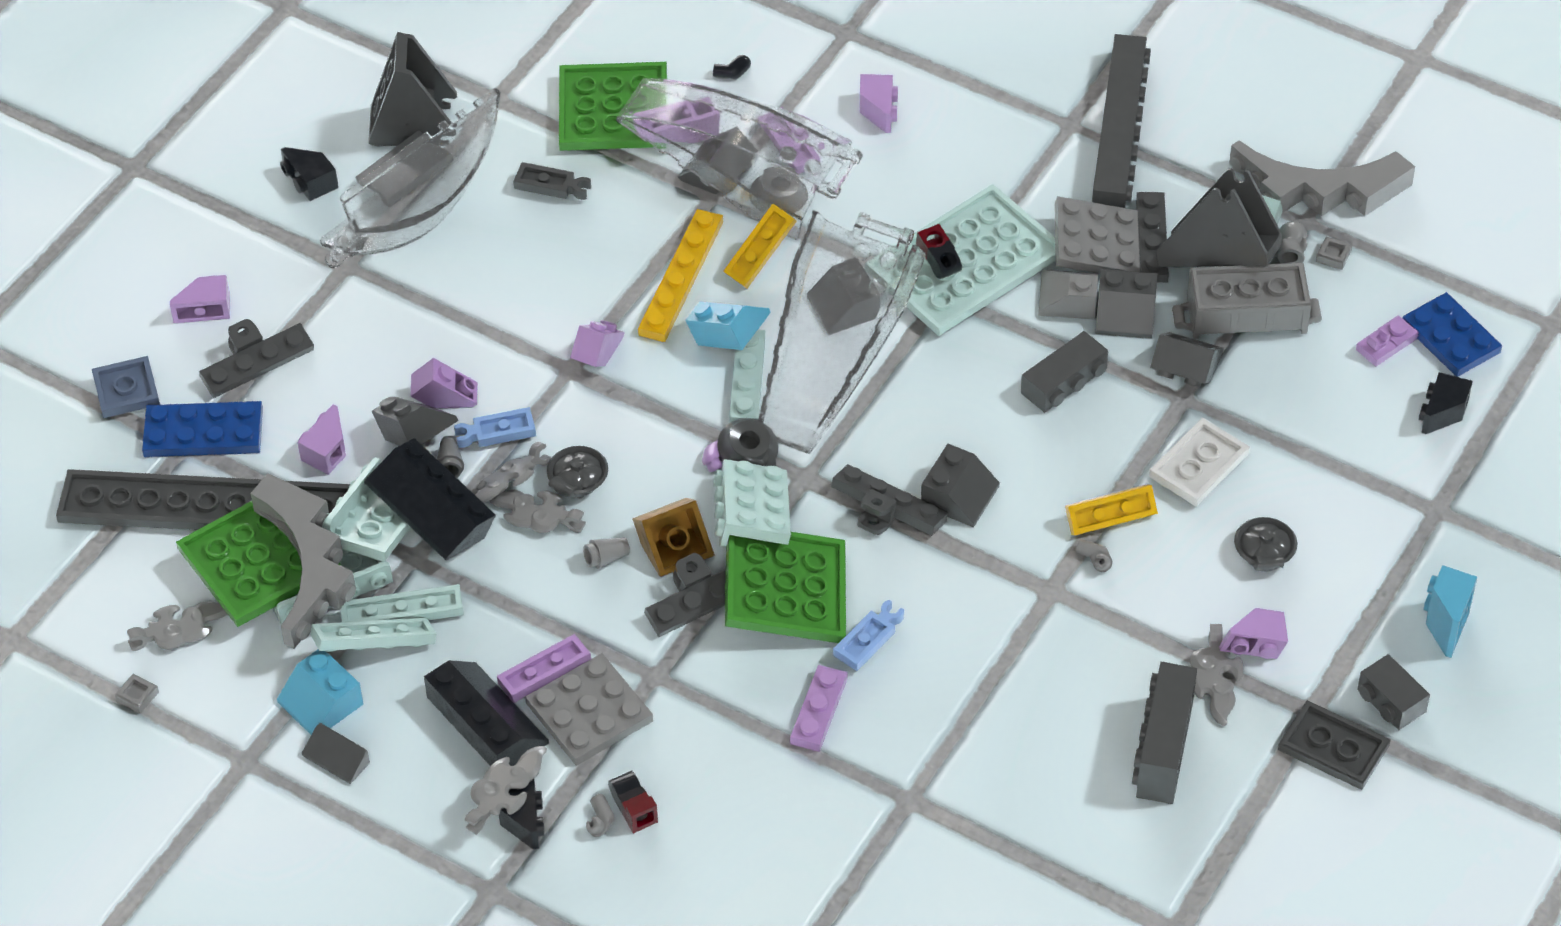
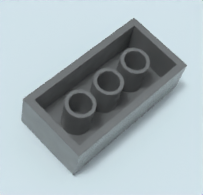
M1160 662L1158 673L1152 672L1149 688L1150 694L1146 700L1145 718L1139 735V748L1136 749L1132 784L1137 785L1136 798L1168 804L1174 803L1194 700L1197 668Z

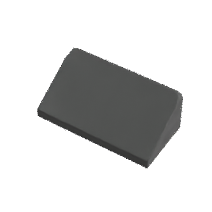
M322 723L315 727L302 751L303 757L349 784L370 763L368 751Z

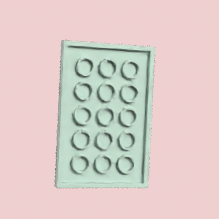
M992 184L867 262L866 272L934 333L940 336L1056 261L1055 237ZM937 224L941 225L954 245L962 264L961 272L943 279H938L935 276L928 261L924 256L920 257L915 249L917 232ZM935 234L928 236L927 241L933 239Z

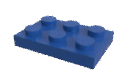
M1447 292L1409 312L1402 318L1418 331L1417 339L1456 377L1501 353L1502 344Z

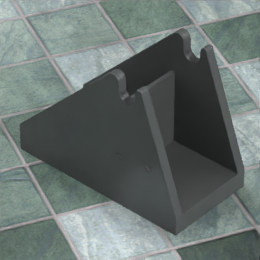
M397 32L371 103L368 144L375 146H398L418 130L438 145L449 144V138L443 137L441 134H455L456 127L442 110L450 109L451 103L445 102L442 99H456L457 91L414 35Z
M1228 168L1172 229L1171 236L1156 251L1159 267L1268 266L1283 243L1282 234L1249 170L1244 172L1245 180L1239 181L1236 178L1235 171L1232 168Z

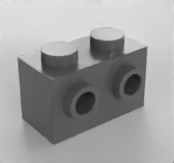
M1389 654L1360 672L1357 690L1365 701L1370 702L1380 712L1382 718L1389 723L1391 722L1398 730L1427 712L1430 694Z

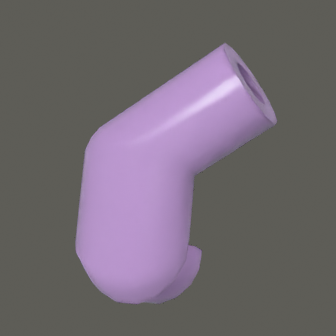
M718 440L708 445L703 453L702 463L707 466L709 472L716 471L723 464L718 458L720 456L717 447Z

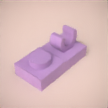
M1398 315L1358 342L1356 350L1377 367L1417 340L1418 331Z

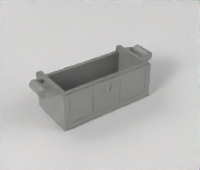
M1304 263L1190 268L1187 291L1188 302L1175 305L1172 308L1175 328L1192 331L1194 339H1199L1201 334L1272 332L1282 330H1301V334H1307L1309 324L1318 323L1322 320L1319 300L1316 298L1310 299ZM1184 310H1189L1191 323L1185 322Z

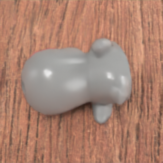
M1297 221L1287 222L1280 228L1283 243L1274 257L1278 258L1282 264L1302 263L1305 259L1304 251L1307 248L1306 228Z

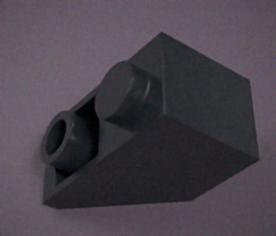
M289 147L280 149L282 155L280 167L285 176H290L293 179L296 190L299 193L303 192L309 201L339 188L336 169L323 152Z
M1441 372L1438 373L1436 382H1430L1426 399H1429V403H1423L1418 420L1423 421L1421 433L1429 434L1463 420L1470 398L1472 380Z
M533 779L523 789L509 790L508 793L512 796L526 792L527 799L524 805L512 815L507 813V809L502 808L499 821L503 828L530 848L539 849L538 836H544L543 817H537V810L543 809L542 791H536L535 780Z

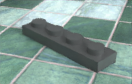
M1137 192L1136 208L1138 210L1140 272L1158 274L1157 283H1168V267L1158 266L1156 252L1167 240L1165 193Z

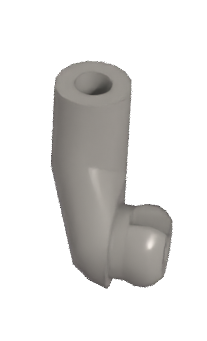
M1079 539L1076 553L1090 557L1097 571L1106 572L1112 567L1113 561L1105 546Z
M603 794L595 795L590 800L596 816L591 818V822L587 820L586 829L594 837L606 834L614 821V814Z

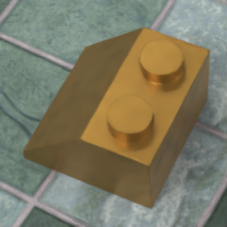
M684 498L632 518L640 543L660 577L676 570V562L693 553L699 554L704 560L715 556L697 502L694 499Z

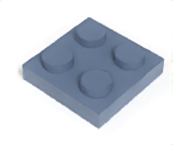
M148 356L92 368L103 418L145 409L146 405H160Z

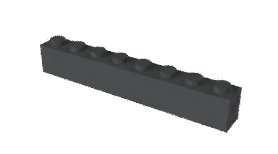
M1115 34L1093 186V203L1125 208L1126 201H1132L1133 185H1128V182H1134L1136 165H1131V161L1137 162L1138 145H1134V142H1139L1141 126L1136 125V122H1142L1143 106H1139V102L1144 103L1146 87L1141 86V84H1147L1149 68L1144 67V64L1149 65L1151 48H1146L1147 37Z

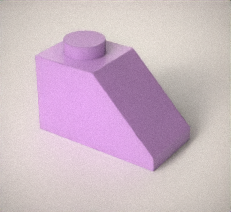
M227 276L198 277L170 300L173 323L230 319V291Z

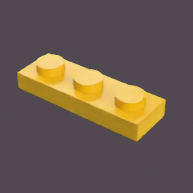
M772 204L723 272L748 289L797 221L775 204Z
M1150 484L1065 506L1071 535L1074 536L1158 514L1153 488Z

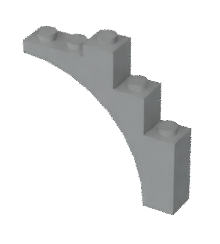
M1240 140L1231 145L1229 160L1231 167L1243 176L1246 170L1250 171L1263 196L1280 200L1282 213L1303 201L1308 208L1313 209L1320 216H1323L1344 201L1348 202L1353 209H1356L1362 215H1368L1412 186L1416 167L1397 151L1379 160L1355 167L1342 169L1299 167L1271 159L1256 152Z
M267 473L251 492L254 512L271 521L288 537L297 550L302 563L300 590L292 610L280 626L284 644L295 649L301 640H305L309 636L312 624H315L319 618L321 619L325 616L329 606L340 610L346 601L349 602L353 598L356 586L353 571L338 565L343 556L340 536L322 528L325 518L329 515L327 514L329 513L327 501Z

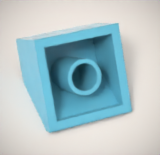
M699 301L685 321L698 346L743 350L771 311L769 308Z
M1442 565L1438 576L1432 575L1427 589L1429 594L1423 610L1428 612L1426 619L1428 629L1444 655L1452 658L1470 613L1477 576Z
M319 649L296 665L277 698V702L311 735L319 723L332 728L364 704L360 683L326 651H319Z

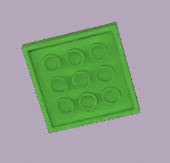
M667 61L559 65V151L668 147V141L643 139L634 121L635 115L668 107Z
M252 501L176 541L179 552L237 627L276 607L278 603L296 596L300 590L302 563L297 550L277 526L254 512Z
M791 532L789 544L786 545L729 535L726 546L725 627L839 643L846 636L845 540Z

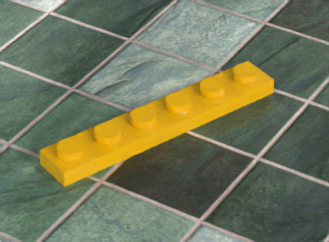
M700 209L696 210L638 327L639 336L666 342L721 229L723 215Z

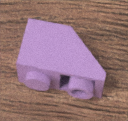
M860 74V113L885 133H891V123L897 122V106L892 105V102H898V86H893V75Z
M601 320L600 323L591 321L588 325H579L570 358L595 367L606 366L622 341L625 332L617 330L616 324Z
M432 358L411 374L410 396L434 408L474 407L477 405L478 382Z
M334 404L326 412L319 415L316 423L308 431L304 432L297 442L301 461L328 475L346 457L338 406Z
M1255 608L1230 628L1219 646L1220 651L1238 655L1259 656L1265 659H1277L1288 643L1284 612Z

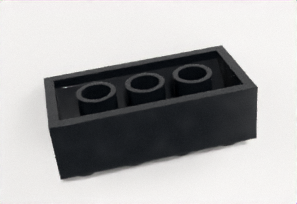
M415 438L394 448L364 481L381 500L445 560L485 539L496 516L492 510Z
M448 660L424 676L427 698L490 766L504 757H509V765L514 766L527 750L549 744V739L476 662Z

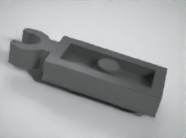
M525 162L521 163L513 181L514 189L567 199L568 194H573L577 199L585 200L587 199L586 189H591L590 178L579 177L575 179L574 172Z

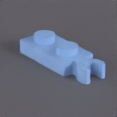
M530 407L473 418L474 425L460 423L454 426L455 436L464 435L457 437L459 448L468 447L475 441H478L479 447L536 436Z
M887 600L882 604L879 615L871 610L833 648V656L858 671L895 634V625L901 623L904 619V609L900 608L896 613H889L892 609V601Z

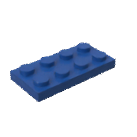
M262 401L146 405L142 445L143 456L167 457L260 453L263 417Z

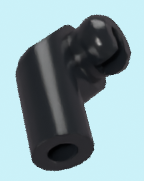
M739 55L728 65L714 64L713 77L738 79L750 68L751 60L746 55Z

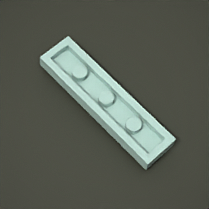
M757 330L743 350H735L730 422L742 418L759 420L765 330Z
M459 584L353 599L349 602L346 601L341 608L342 622L412 618L434 620L464 615Z
M427 618L312 624L310 632L319 651L326 652L346 649L364 650L366 648L379 647L389 649L396 646L420 647L422 645L435 644L437 635Z

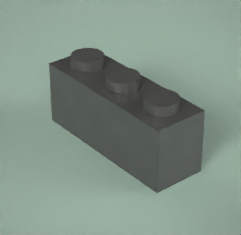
M1081 332L1022 374L1021 394L1044 413L1052 407L1059 406L1070 394L1080 391L1087 382L1094 377L1101 376L1106 371L1108 349L1087 332Z

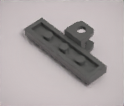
M244 319L228 328V345L233 355L200 370L199 376L214 399L313 351L314 344L301 323L263 340V336L257 326L250 319Z
M849 464L832 479V488L861 501V508L865 509V511L859 516L857 525L874 535L885 532L893 524L894 518L931 536L947 522L948 512ZM873 521L876 522L877 525H872L868 522Z
M697 553L678 560L675 565L676 570L673 572V580L679 592L646 607L644 611L657 636L661 637L725 606L726 570L711 576L712 573L706 562Z

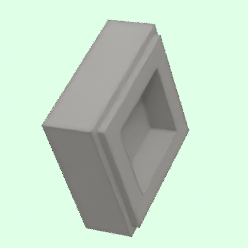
M1326 236L1317 253L1316 262L1343 270L1352 251V244Z
M133 673L117 691L115 698L117 702L141 714L159 693L157 685Z

